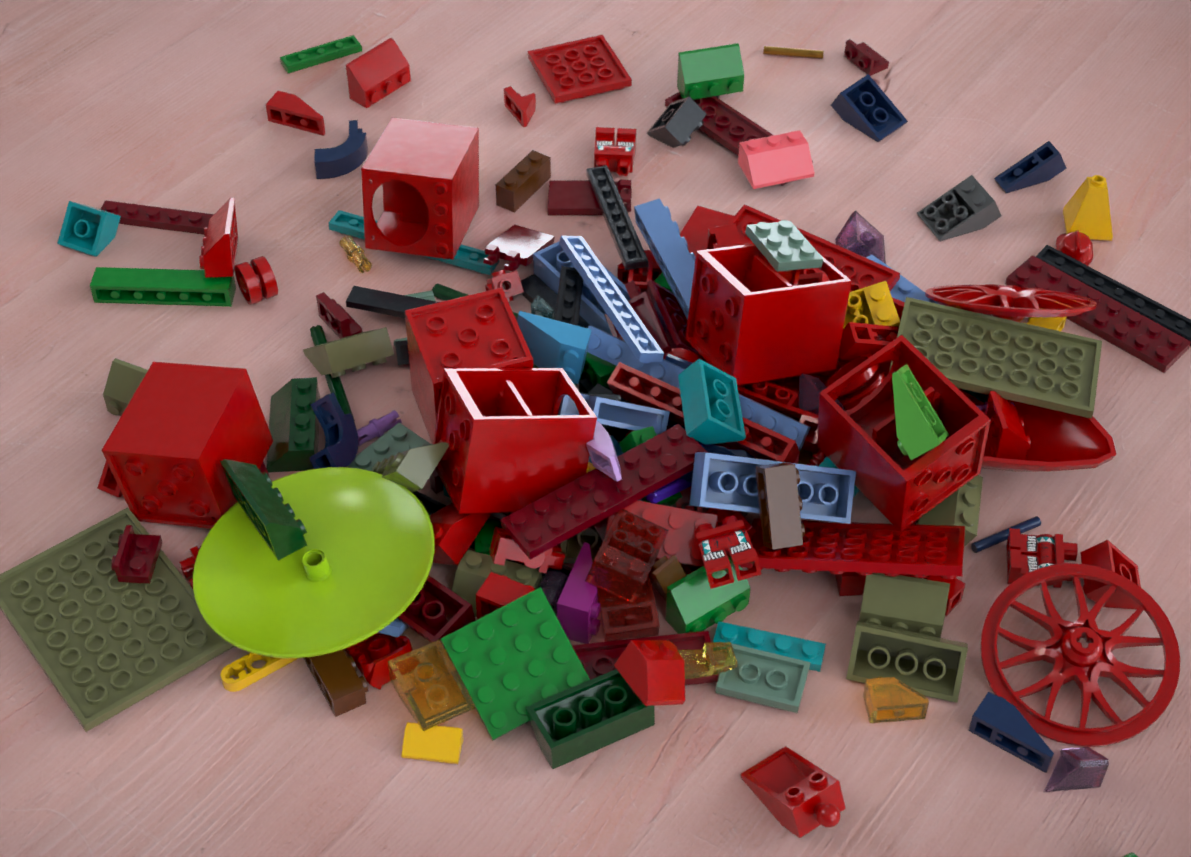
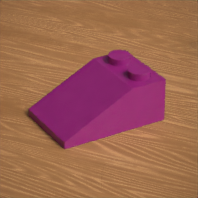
M584 542L557 602V619L569 640L588 644L592 635L596 636L599 632L601 620L597 618L601 604L597 603V586L590 545Z

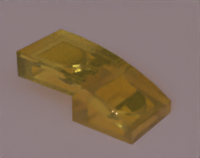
M731 642L705 643L702 650H677L684 659L685 679L720 674L735 669L738 665Z

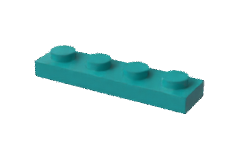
M718 621L712 649L727 652L729 643L807 661L810 662L809 670L820 672L826 644Z

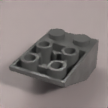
M973 175L917 212L918 216L939 241L984 229L1002 216L995 200Z

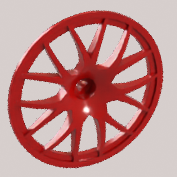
M949 285L929 288L925 293L927 298L936 301L940 305L975 313L992 314L994 317L1020 322L1025 317L1076 316L1086 311L1094 310L1097 306L1096 301L1084 296L1043 288L1018 287L1016 285Z
M1067 563L1046 566L1028 572L1007 586L996 598L987 614L981 634L982 665L993 693L1013 704L1039 735L1060 743L1095 747L1111 745L1130 739L1157 721L1172 700L1178 685L1180 674L1179 645L1168 617L1158 603L1139 585L1120 574L1101 567ZM1072 578L1078 608V619L1074 623L1063 620L1051 600L1046 581ZM1079 578L1095 580L1111 586L1090 611H1088ZM1040 584L1047 615L1019 603L1016 599L1027 590ZM1117 589L1140 605L1117 628L1111 631L1098 629L1095 619ZM1012 607L1047 630L1051 638L1046 641L1027 639L1001 628L1000 624L1008 608ZM1145 611L1154 623L1160 638L1123 635L1135 623L1141 613ZM998 635L1028 652L999 662L997 650ZM1080 638H1084L1089 643L1087 648L1082 647V643L1079 642ZM1163 646L1164 670L1144 669L1117 661L1112 651L1128 647ZM1041 660L1053 664L1052 672L1042 680L1017 692L1013 691L1002 671L1005 668ZM1098 677L1110 678L1136 700L1143 709L1131 718L1122 721L1104 698L1097 683ZM1127 677H1162V681L1155 696L1148 702ZM1072 680L1081 690L1079 727L1063 725L1050 720L1059 690L1062 685ZM1051 687L1044 716L1031 709L1020 699ZM1091 699L1115 725L1085 728Z

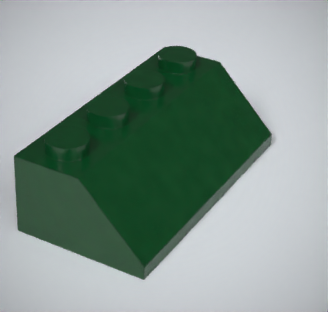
M317 377L291 379L271 396L269 430L273 443L267 453L266 469L268 473L314 469L309 457L318 453L319 421L311 407V404L320 399Z
M227 459L220 461L234 498L278 561L307 546L304 534L307 531L300 519H294L295 514L289 503L283 504L284 499L279 489L271 487L273 484L266 472L261 473L254 464Z
M617 669L526 707V712L539 747L552 769L655 725V707L645 706Z

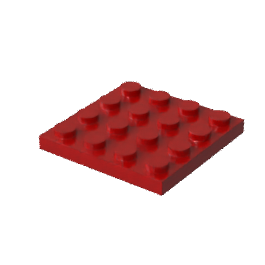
M603 35L528 51V59L555 104L632 86L631 77Z

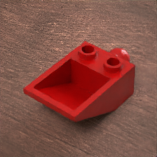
M786 746L740 774L742 780L777 821L798 838L803 837L820 825L826 828L836 826L841 818L840 812L846 809L839 780Z

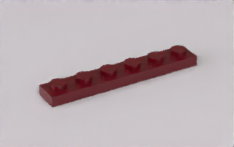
M106 200L101 207V210L120 215L119 224L203 235L204 228H208L209 219L214 215Z

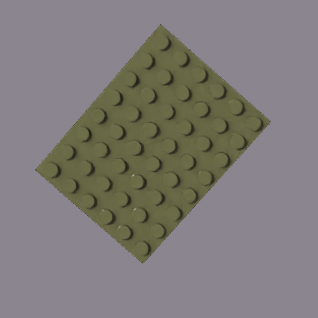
M128 507L0 574V610L85 732L234 647V645L216 634L207 624L197 606L192 587L161 549L150 584L118 582L116 573L112 570L111 562L113 555H117L119 549L118 539L120 534L124 533L126 525H132L135 534L149 535Z

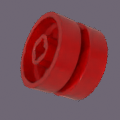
M264 256L252 259L250 264L243 262L234 266L238 286L249 305L262 301V296L268 299L278 295V286L274 273Z

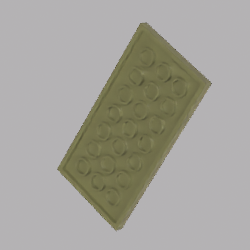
M906 297L897 338L903 335L957 388L989 395L990 391H996L1004 399L1092 418L1102 348L1101 340Z

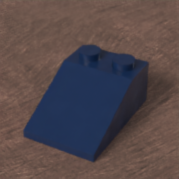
M869 74L840 92L831 104L832 108L844 122L877 142H880L908 122Z

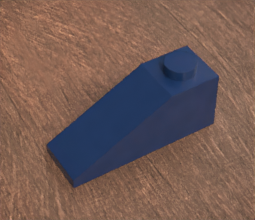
M1048 141L994 179L1005 193H1010L1049 181L1067 168L1060 152Z
M988 692L972 716L969 732L1047 773L1054 755L1052 750L1013 704L1000 696Z

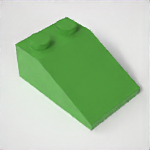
M906 364L892 374L896 432L899 439L897 444L901 452L913 460L940 445L949 434Z

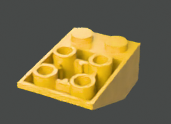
M887 281L849 292L844 327L848 322L899 327L900 320Z

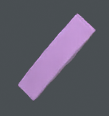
M596 421L593 440L586 443L592 464L615 481H619L622 479L621 469L612 440L601 423Z

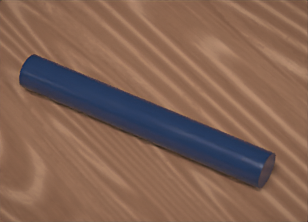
M1035 516L1009 528L1020 529V534L1041 526V520L1038 516ZM1009 528L972 543V551L978 553L1006 541Z

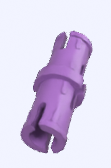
M394 410L378 420H370L368 425L358 429V446L375 437L380 438L384 435V432L390 430L396 424H402L401 419H396L400 417L399 414Z

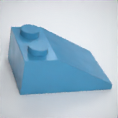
M519 311L517 323L533 357V364L539 368H563L574 384H579L592 329Z

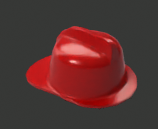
M1076 230L1075 232L1064 233L1057 237L1056 250L1087 266L1092 262L1093 245L1086 234Z

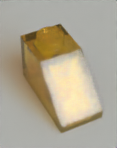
M894 677L866 679L863 698L870 724L926 718L929 701L922 694Z

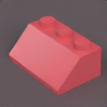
M800 130L739 143L738 164L753 189L814 177L815 173L809 144Z

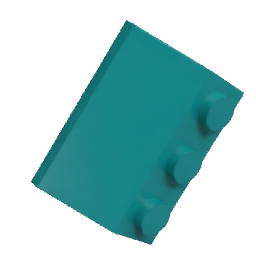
M701 359L696 360L678 375L687 436L693 437L705 445L743 441L746 438L735 377Z

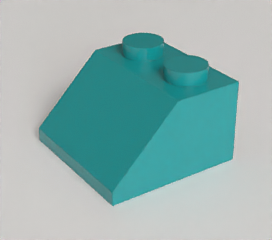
M69 201L57 244L98 256L115 238L121 216L85 204Z

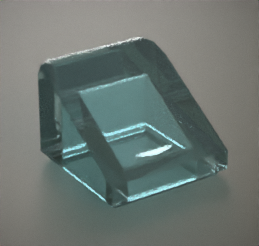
M537 295L531 304V314L549 319L554 318V309L540 296Z

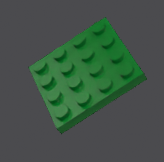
M541 587L441 638V642L492 741L529 722L530 720L526 712L527 706L590 680Z

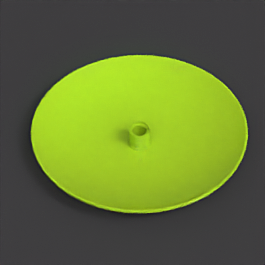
M327 467L297 472L272 481L273 486L271 487L279 489L284 499L283 504L289 503L295 514L294 519H300L307 531L304 534L307 546L278 561L237 502L212 527L202 543L194 565L193 591L197 606L207 624L221 638L242 650L266 657H314L339 651L364 641L400 616L414 601L428 578L435 552V538L427 511L418 498L406 487L382 477V474L347 467Z

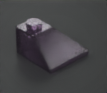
M854 211L836 237V245L865 258L872 254L886 264L884 236L857 211Z

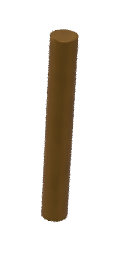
M764 46L763 54L823 59L824 51Z

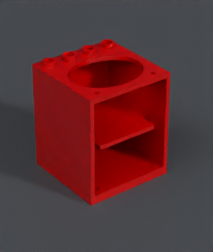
M391 118L361 168L365 248L454 259L479 207V128ZM382 185L384 212L376 224L372 202L375 191Z
M755 244L696 251L685 339L710 365L735 377L737 386L835 370L840 356L839 349L851 280L824 258L820 268L826 273L830 281L798 286L801 269L777 272Z
M502 288L405 310L411 388L432 445L444 368H533V357Z
M900 335L819 393L818 448L839 469L856 471L855 486L902 532L980 474L991 420L903 335ZM892 360V367L883 382L870 395L865 396L858 405L844 411L835 402L840 393L863 372L878 363ZM906 364L949 434L940 445L913 460L908 455L905 456L897 444L899 439L896 432L892 374Z
M152 362L102 448V452L130 511L138 521L212 529L216 522L237 503L220 461L227 459L254 464L259 469L273 443V438L246 369Z
M444 368L433 444L446 442L449 444V447L435 469L459 514L516 512L587 473L590 455L586 443L593 440L597 417L563 368ZM565 395L572 398L579 415H558L561 400Z

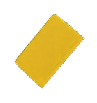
M407 722L401 756L402 758L458 764L463 745V730L455 727Z

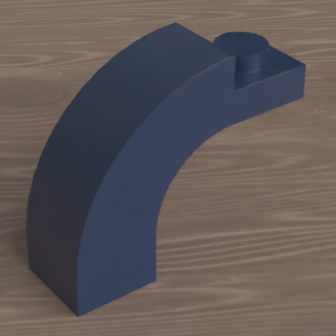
M349 120V136L343 144L332 148L315 149L314 163L317 179L343 176L357 169L364 162L368 154L366 133H363L362 128H358L357 120Z
M330 393L311 404L324 431L326 441L323 450L309 457L314 469L347 467L356 457L358 450V433L351 413L344 414L335 394Z

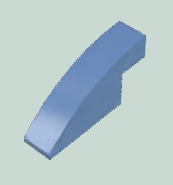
M581 394L596 415L597 421L601 424L634 431L653 426L656 435L667 429L670 411ZM565 395L561 400L558 415H579L578 409L570 396Z

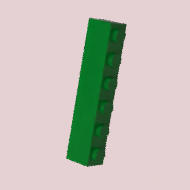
M96 267L90 283V289L94 303L232 307L236 284L234 277L205 278L204 270Z

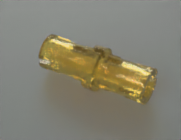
M347 235L348 240L345 236L342 237L339 244L347 253L348 260L355 264L360 273H364V270L368 272L372 264L364 255L363 248L358 246L351 236Z

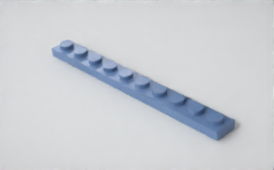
M561 236L560 246L637 360L645 364L662 362L664 352L582 236Z
M588 326V329H592L588 353L616 366L621 362L680 389L678 375L685 370L684 368L665 359L662 362H652L650 364L639 362L624 340L596 327ZM739 394L742 417L795 440L799 451L801 450L811 427Z

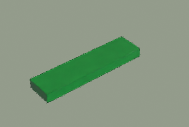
M352 35L280 57V62L289 74L361 52L362 45Z

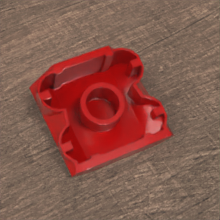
M376 633L364 641L346 648V652L349 656H352L356 666L367 682L379 690L382 685L409 671L415 673L419 662L407 636L400 635L399 637Z

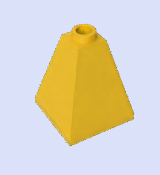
M1101 175L1087 177L1064 206L1063 217L1066 234L1079 230V232L1086 234L1090 239L1112 241L1113 234L1106 178Z

